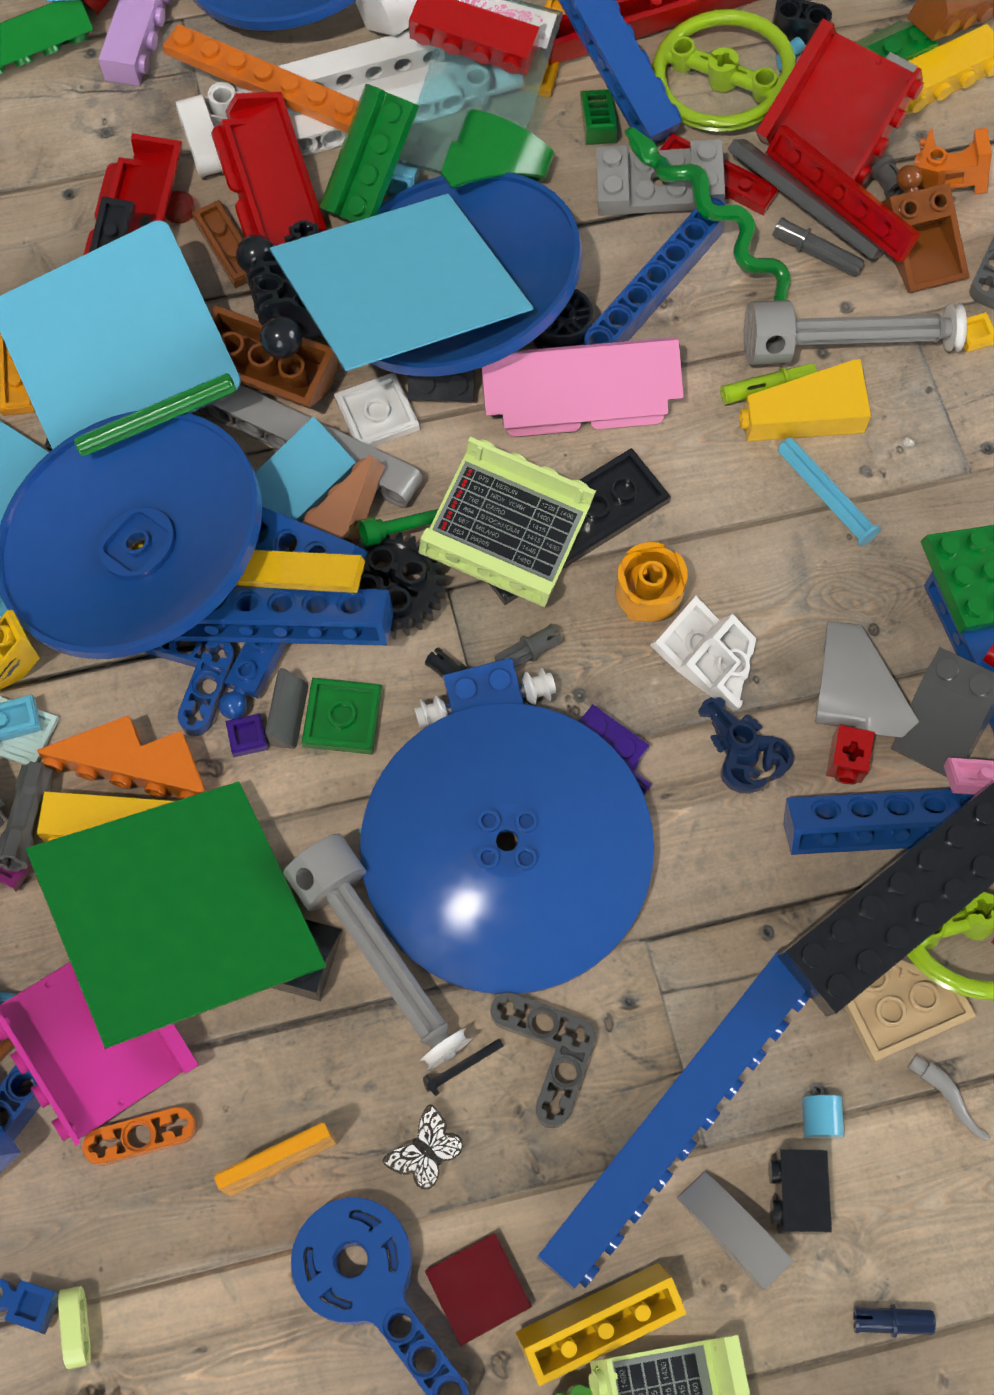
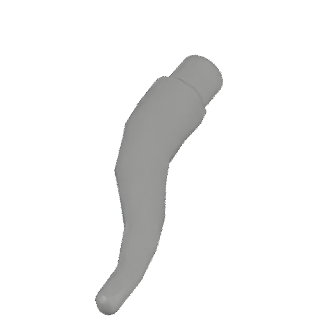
M915 1055L910 1061L908 1068L920 1075V1079L930 1083L943 1094L953 1112L964 1126L982 1140L988 1141L990 1139L989 1135L981 1130L970 1117L959 1089L948 1074L931 1061L926 1062Z

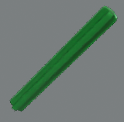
M224 373L74 439L76 449L81 456L92 454L232 394L236 391L235 383L228 373Z

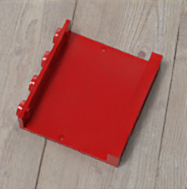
M822 19L756 130V134L761 142L770 145L779 126L787 125L858 184L864 185L872 173L870 166L877 156L881 157L886 151L890 142L887 139L894 128L898 129L903 123L907 114L905 110L911 99L915 101L924 87L922 69L917 67L912 72L836 33L834 24Z

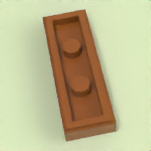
M217 200L191 212L195 224L234 288L236 289L248 283L247 273L240 268L236 260L238 243L243 240V237L221 201Z

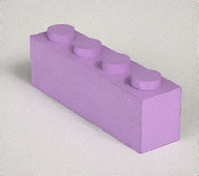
M172 0L118 1L98 59L105 81L135 86L141 85L143 75L149 71L151 51L157 47L159 27H163L165 23L167 3L170 4Z

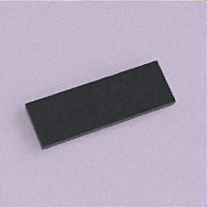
M632 448L579 480L586 483L589 488L596 490L562 569L670 502L671 496ZM489 584L504 605L519 597Z

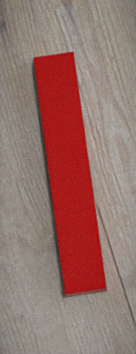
M780 125L765 153L897 262L905 261L921 234L787 125Z

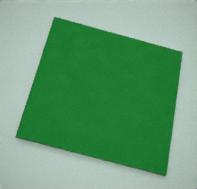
M239 781L26 848L27 855L104 1049L326 968L325 961Z

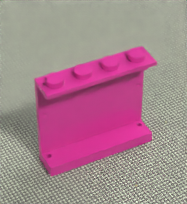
M70 962L0 1004V1040L3 1041L8 1037L10 1038L17 1050L10 1054L22 1075L30 1071L37 1082L31 1088L42 1108L50 1104L58 1116L51 1123L62 1141L64 1142L71 1138L75 1146L81 1143L80 1138L179 1073L183 1072L186 1074L199 1066L174 1024L104 1049Z

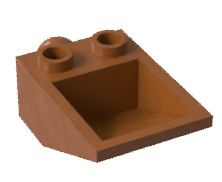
M915 165L903 166L897 173L896 181L898 186L905 190L906 193L891 196L883 200L882 203L921 234L905 261L897 262L893 258L907 292L911 293L970 278L950 183L919 190L918 187L922 181L921 170ZM905 204L910 205L911 208L905 211Z

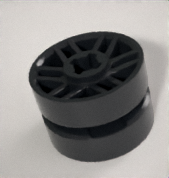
M575 289L567 305L555 321L533 340L536 347L544 349L584 345L585 333L592 326L593 307L588 297L578 289Z

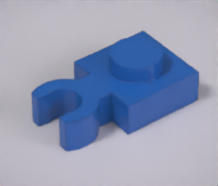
M0 1279V1287L3 1292L0 1299V1312L7 1311L4 1320L46 1334L58 1303L59 1293L20 1280L16 1289L11 1282Z

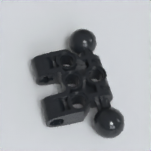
M253 234L245 237L238 243L236 260L240 268L247 273L246 278L254 302V311L258 316L259 323L262 325L260 332L262 348L273 358L286 359L300 350L303 336L317 337L323 335L271 253L270 248L274 247L273 243L264 235Z

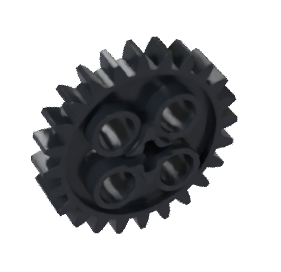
M402 532L398 533L395 540H391L390 535H386V539H383L380 544L365 547L362 541L359 540V547L368 553L365 557L358 589L388 590L391 604L396 602L405 604L402 608H393L394 613L390 629L392 638L396 639L397 630L402 629L409 636V626L411 625L422 630L421 619L433 621L432 610L440 611L441 601L439 599H443L446 596L445 588H443L446 585V576L442 575L444 573L443 564L436 563V560L418 553L419 546L416 547V537L412 536L405 542L403 541ZM379 562L390 563L386 567L375 566ZM412 574L421 576L416 580L406 579L407 576Z

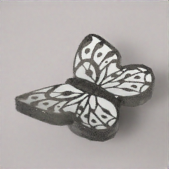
M430 1104L427 1105L421 1115L417 1138H413L412 1144L398 1147L389 1152L382 1162L387 1168L400 1175L408 1176L413 1174L416 1185L422 1190H429L435 1186L439 1179V1165L442 1164V1161L454 1160L461 1154L464 1148L463 1140L457 1134L446 1133L447 1125L445 1119L437 1108Z

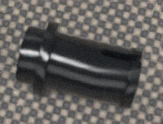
M439 647L434 649L437 655L431 652L425 660V665L430 667L440 677L444 674L467 669L464 664H457Z

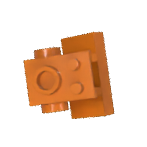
M987 127L974 129L971 144L964 151L958 153H947L945 149L937 147L933 129L929 130L927 139L921 138L919 146L924 148H920L914 161V165L922 172V181L919 187L929 188L950 183L951 189L973 186L974 195L987 193L992 157Z

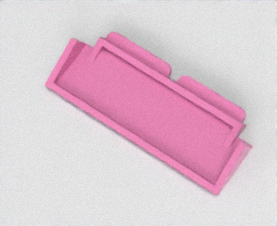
M677 337L516 351L497 362L481 367L483 402L486 416L502 414L504 429H507L508 434L513 437L573 432L580 428L581 422L590 421L595 429L659 424L663 421L664 414H668L667 400L684 398L679 339Z

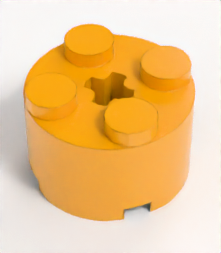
M644 542L632 547L620 562L615 584L617 602L627 617L633 621L658 622L675 614L682 602L688 579L686 563L676 551L674 553L659 542Z

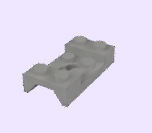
M722 139L690 141V148L658 150V154L667 158L671 165L691 163L704 168L709 179L710 197L721 199L725 203ZM627 145L596 147L599 216L695 210L696 206L690 181L667 182L662 186L652 183V180L657 177L655 170L643 164L634 152H628Z

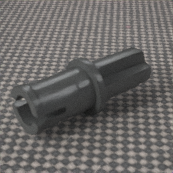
M551 623L529 637L521 636L520 642L497 653L494 658L495 661L511 657L515 668L528 660L536 661L539 654L556 645H560L562 637L559 634L547 639L548 636L558 632L556 626Z

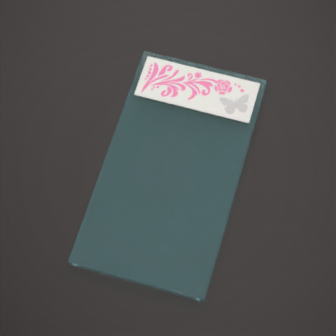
M459 0L539 26L537 50L527 76L518 73L510 74L502 68L490 64H479L471 58L459 54L452 55L444 49L435 47L417 102L419 108L400 154L399 163L441 174L452 141H457L466 113L472 109L505 118L527 130L563 17L562 11L520 0Z

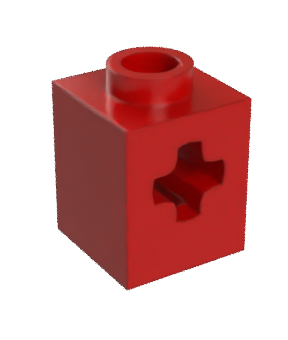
M839 725L832 736L826 776L834 777L837 782L842 784L862 783L869 772L875 732ZM848 754H851L852 761L848 760Z

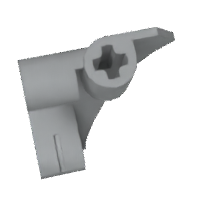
M828 621L815 723L832 726L844 725L872 731L877 735L903 738L919 723V720L860 624Z

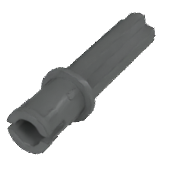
M784 217L779 220L772 236L797 247V252L803 250L851 276H857L863 267L864 260L811 233V228L805 230Z

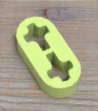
M82 1286L61 1289L58 1294V1309L65 1367L69 1370L89 1366L91 1347L84 1289Z

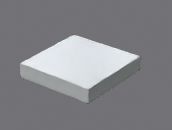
M395 372L334 393L336 404L351 437L365 444L376 447L420 431L419 423Z

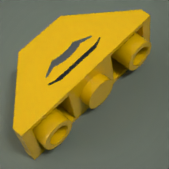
M7 610L0 619V690L24 679L40 659L27 631L22 627L13 610Z

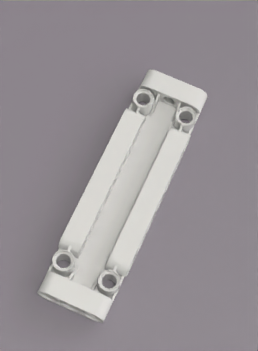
M409 31L278 66L357 101L361 97L365 84L378 87L390 94L410 101L419 106L411 127L455 115L463 109L465 104L469 107L480 108L488 103L490 97L516 91L524 87L523 75L510 74L502 68L490 64H479L471 58L459 54L452 55L444 49L431 45H421L415 40L410 39ZM217 82L209 88L207 97H203L200 94L175 101L179 119L200 178L223 171L211 132L215 126L219 125L222 119H228L225 110L235 93L253 92L237 85L236 89H234L227 82ZM287 107L303 157L342 146L347 133Z

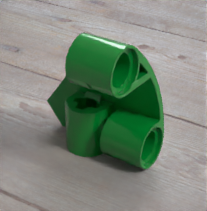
M472 109L466 113L457 141H452L441 169V175L452 189L484 179L502 177L506 172L519 174L541 183L546 180L554 157V151L540 138L523 127L497 115Z

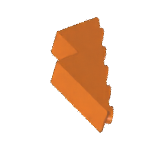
M129 715L37 750L43 759L42 763L46 767L53 769V772L60 773L63 769L75 771L77 776L90 781H96L97 777L110 780L109 782L119 788L130 789L131 785L144 788L146 793L156 797H165V794L178 796V799L181 800L206 792L182 730L142 745L137 729Z

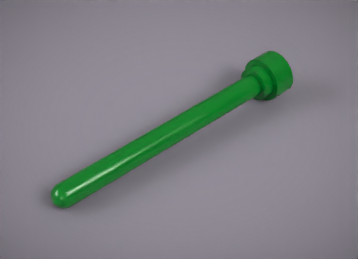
M438 509L384 522L381 519L376 520L374 517L359 520L358 528L362 543L365 547L380 544L381 540L386 539V535L430 525Z

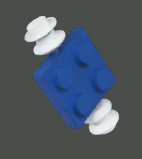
M510 657L442 675L449 703H446L445 706L444 701L435 695L432 704L426 705L419 699L420 707L414 708L420 729L428 727L437 720L455 712L472 707L503 703L523 704L522 698H526L530 704L536 706L537 698L542 696L548 702H551V694L556 693V687L552 674H545L543 668H540L539 675L531 677L528 672H525L521 680L522 684H518L513 660Z

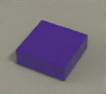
M260 713L225 721L233 758L268 750Z

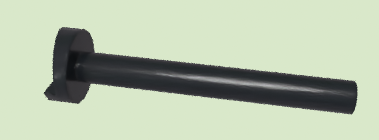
M500 1039L495 1040L433 1079L428 1074L423 1077L425 1089L427 1092L431 1091L434 1096L439 1095L437 1087L504 1047Z

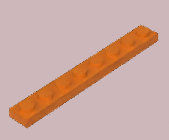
M181 24L176 26L163 44L164 53L170 57L253 93L282 92L286 107L345 133L348 131L359 102L355 99Z

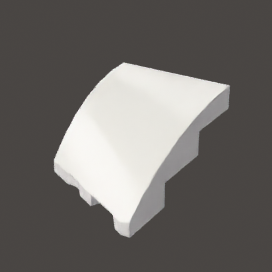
M694 596L685 603L652 641L650 646L675 670L714 699L721 697L725 700L724 705L734 711L740 709L743 700H740L744 680L749 675V660L754 652L756 638L733 614L719 620L697 596Z

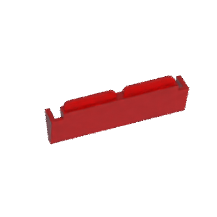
M282 92L235 93L225 110L228 119H222L219 125L213 128L211 136L228 188L232 192L237 193L239 197L235 204V210L244 238L253 234L264 235L274 246L285 243L284 237L289 235L288 227L303 220L310 221L313 224L317 223L319 232L327 231Z
M132 133L133 159L119 157L117 163H111L107 166L94 213L95 220L97 219L101 198L108 197L132 201L136 205L131 232L142 227L139 225V220L143 216L150 217L149 223L157 220L164 221L183 148L182 141ZM94 229L89 232L83 255L89 253Z

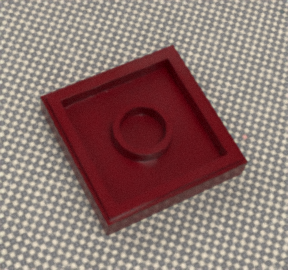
M495 1233L425 1271L460 1346L465 1345L532 1307Z

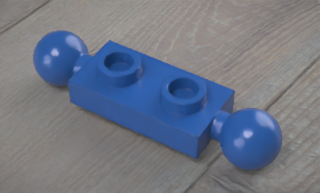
M245 642L224 681L226 686L233 690L225 693L219 701V710L224 717L228 719L242 717L247 710L246 695L259 698L287 643Z

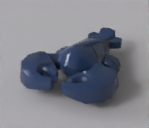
M721 697L706 699L703 701L698 713L700 717L711 718L712 725L717 734L711 735V741L716 751L720 753L724 751L726 753L720 773L722 781L729 789L738 793L751 794L762 790L767 785L768 781L766 778L761 780L751 779H757L760 776V772L753 768L758 760L759 751H763L762 764L765 772L770 771L771 764L776 767L774 773L769 777L770 781L781 778L789 770L793 754L791 748L782 739L773 736L757 735L756 732L762 729V726L749 715H745L738 721L736 717L723 709L725 700Z

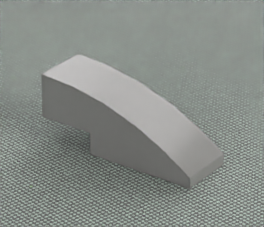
M706 1171L676 1198L728 1258L736 1262L760 1291L765 1290L794 1262L765 1229Z

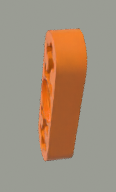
M174 1107L94 1129L86 1135L82 1145L83 1154L88 1161L99 1166H106L179 1146L189 1142L194 1137L197 1130V1122L195 1117L186 1109ZM179 1116L182 1121H188V1126L182 1128V1135L177 1136L173 1131L163 1132L161 1135L164 1141L159 1142V1132L154 1124L155 1121L160 1120L159 1126L162 1128L173 1125L174 1117ZM140 1125L147 1126L151 1134L149 1142L141 1148L133 1147L130 1143L131 1131ZM121 1131V1142L126 1149L125 1152L121 1153V1147L118 1145L107 1148L105 1150L106 1156L101 1157L97 1152H93V1147L99 1143L98 1138L102 1137L107 1142L117 1141L119 1137L116 1132Z

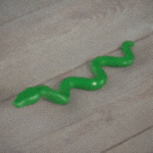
M634 127L626 129L624 133L628 138L631 150L643 164L655 170L658 178L663 182H691L694 203L697 211L703 218L717 222L732 221L738 225L739 234L733 250L736 263L742 270L750 273L773 274L776 277L774 301L787 300L791 282L787 266L778 259L756 258L749 253V245L755 232V222L750 212L739 205L713 204L710 198L709 179L704 168L691 163L671 165L667 158L658 154L657 146L650 138Z

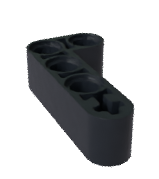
M777 0L772 23L787 36L789 42L795 37H799L807 45L822 19L831 22L832 12L826 5L811 1Z

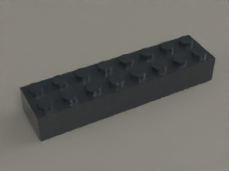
M994 780L777 956L826 1017L838 1013L994 884Z

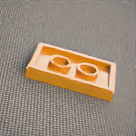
M320 1123L215 1174L214 1180L219 1191L228 1196H233L337 1144L326 1124Z

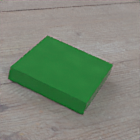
M312 677L302 736V747L373 755L382 685Z

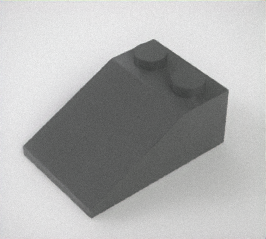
M939 647L910 704L919 723L903 738L895 737L891 750L947 777L944 769L947 758L969 759L994 714V672Z

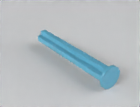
M789 437L779 445L778 452L859 539L858 545L860 547L868 544L878 535L881 527L879 525L874 526L794 438Z

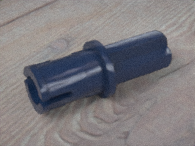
M890 1304L889 1308L853 1307V1320H856V1323L853 1324L855 1333H890L891 1338H896L897 1334H935L936 1318L932 1310L896 1309L895 1304Z

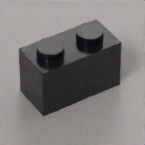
M780 1149L774 1153V1159L769 1160L768 1175L770 1184H775L776 1200H771L770 1218L771 1223L777 1225V1233L815 1235L831 1233L827 1150Z

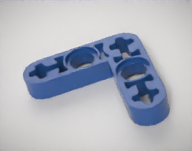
M172 640L169 642V649L164 644L146 651L145 653L195 667L177 717L182 730L186 734L200 736L206 733L212 725L219 701L225 691L226 684L224 681L236 659L232 645L229 642L194 641L196 643L195 649L189 654H181L177 651V646L181 641ZM203 644H206L207 652L212 654H218L220 650H224L226 658H220L218 662H214L211 654L203 652ZM203 680L215 681L217 686L211 694L204 695L197 691L198 685ZM197 701L201 703L199 713L203 720H196L194 725H190L187 717L196 714L198 709Z

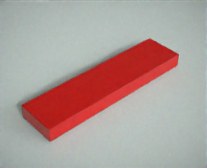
M671 133L660 150L690 148V141ZM723 159L725 197L764 216L777 197L779 189L769 181Z

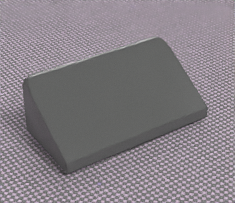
M280 668L277 672L265 734L270 746L295 749L297 747L308 685L304 680L284 668Z

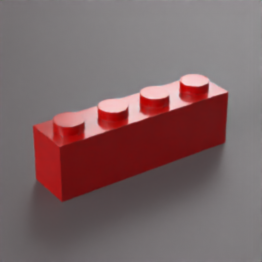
M417 0L409 18L410 39L415 40L417 43L444 49L452 55L459 54L471 58L479 64H490L502 68L510 74L527 76L539 43V26L459 0Z

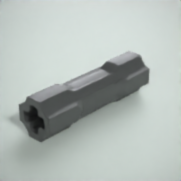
M30 761L28 764L21 766L15 786L16 795L6 829L0 836V866L7 871L19 872L28 867L29 857L26 848L34 846L33 835L40 815L44 791L49 792L54 775L53 769L46 767L43 763Z

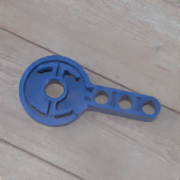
M354 1197L332 1201L316 1210L299 1230L292 1249V1277L303 1301L314 1312L329 1321L353 1326L366 1324L376 1326L426 1395H440L442 1388L448 1383L459 1384L462 1395H471L468 1384L407 1302V1290L412 1279V1249L405 1229L394 1214L379 1203ZM353 1211H362L367 1215H371L381 1221V1223H379L371 1217L365 1216L363 1213L354 1212L352 1214V1218H350V1214ZM352 1246L363 1248L368 1258L365 1270L355 1277L343 1275L338 1264L342 1252ZM386 1249L389 1250L390 1259H391V1271H392V1272L389 1271V1270H390V1269H389V1257H388V1254H387ZM305 1252H306V1261H307L308 1274H309V1277H310V1280H311L310 1282L308 1281V1277H307V1273H306V1263H305V1260H304ZM334 1294L344 1300L352 1302V1304L337 1299L336 1297H334ZM321 1297H323L326 1301H328V1302L331 1303L332 1305H330V1304L326 1303L325 1301H323V1300L321 1299ZM400 1316H407L412 1323L410 1333L404 1338H394L391 1332L392 1323ZM431 1349L435 1352L437 1358L434 1368L429 1372H419L415 1363L417 1355L422 1350Z

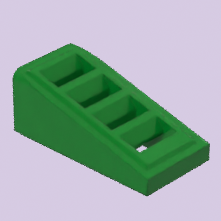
M609 89L580 91L585 144L616 143L617 122L612 95ZM604 106L606 107V108H591V109H590V107H604Z

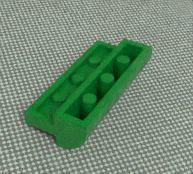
M365 84L319 205L320 208L352 222L378 214L419 108L418 105L378 87Z

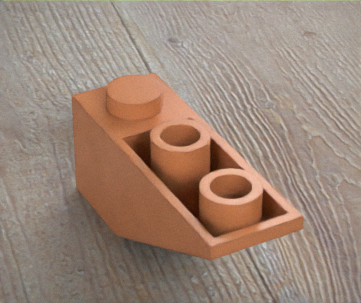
M370 454L366 458L359 460L353 466L352 473L343 482L334 485L329 490L328 497L319 506L312 508L306 513L302 523L354 544L360 538L359 520L366 519L385 465Z

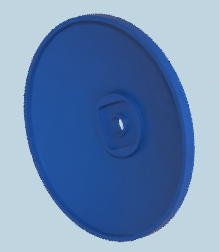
M506 172L502 177L484 179L453 189L441 175L408 187L382 202L377 215L448 193L533 306V310L371 364L387 371L411 376H444L463 373L487 366L515 353L544 332L559 316L573 295L582 268V242L576 221L565 202L545 185L531 178Z
M136 411L127 412L94 423L75 433L51 450L30 471L15 491L0 523V596L7 610L15 612L22 627L34 639L57 652L74 657L88 659L127 657L146 652L178 638L210 615L224 601L243 575L253 555L261 527L262 499L258 478L252 464L238 443L218 425L197 415L185 413L92 454L81 456L75 446L74 439ZM145 540L141 548L132 550L133 545L137 541Z
M503 703L477 706L455 712L432 723L406 742L382 771L372 790L362 823L360 855L361 864L367 871L363 875V879L374 911L391 939L413 962L439 979L466 990L494 995L506 992L522 995L548 990L581 976L601 962L621 942L633 925L644 903L650 885L654 858V840L650 813L643 792L625 761L611 745L582 723L564 714L532 705ZM511 832L517 837L518 844L515 849L503 851L497 846L496 840L501 833Z

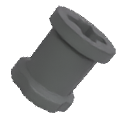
M892 156L884 157L872 167L871 173L874 180H878L885 189L884 194L887 198L905 192L897 184L896 176L899 169L896 166L897 162Z

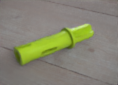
M813 363L790 369L780 367L778 372L720 386L721 398L724 405L747 399L748 395L818 372ZM757 385H761V386H762V387H760V388L748 390L749 387H753V386H757Z

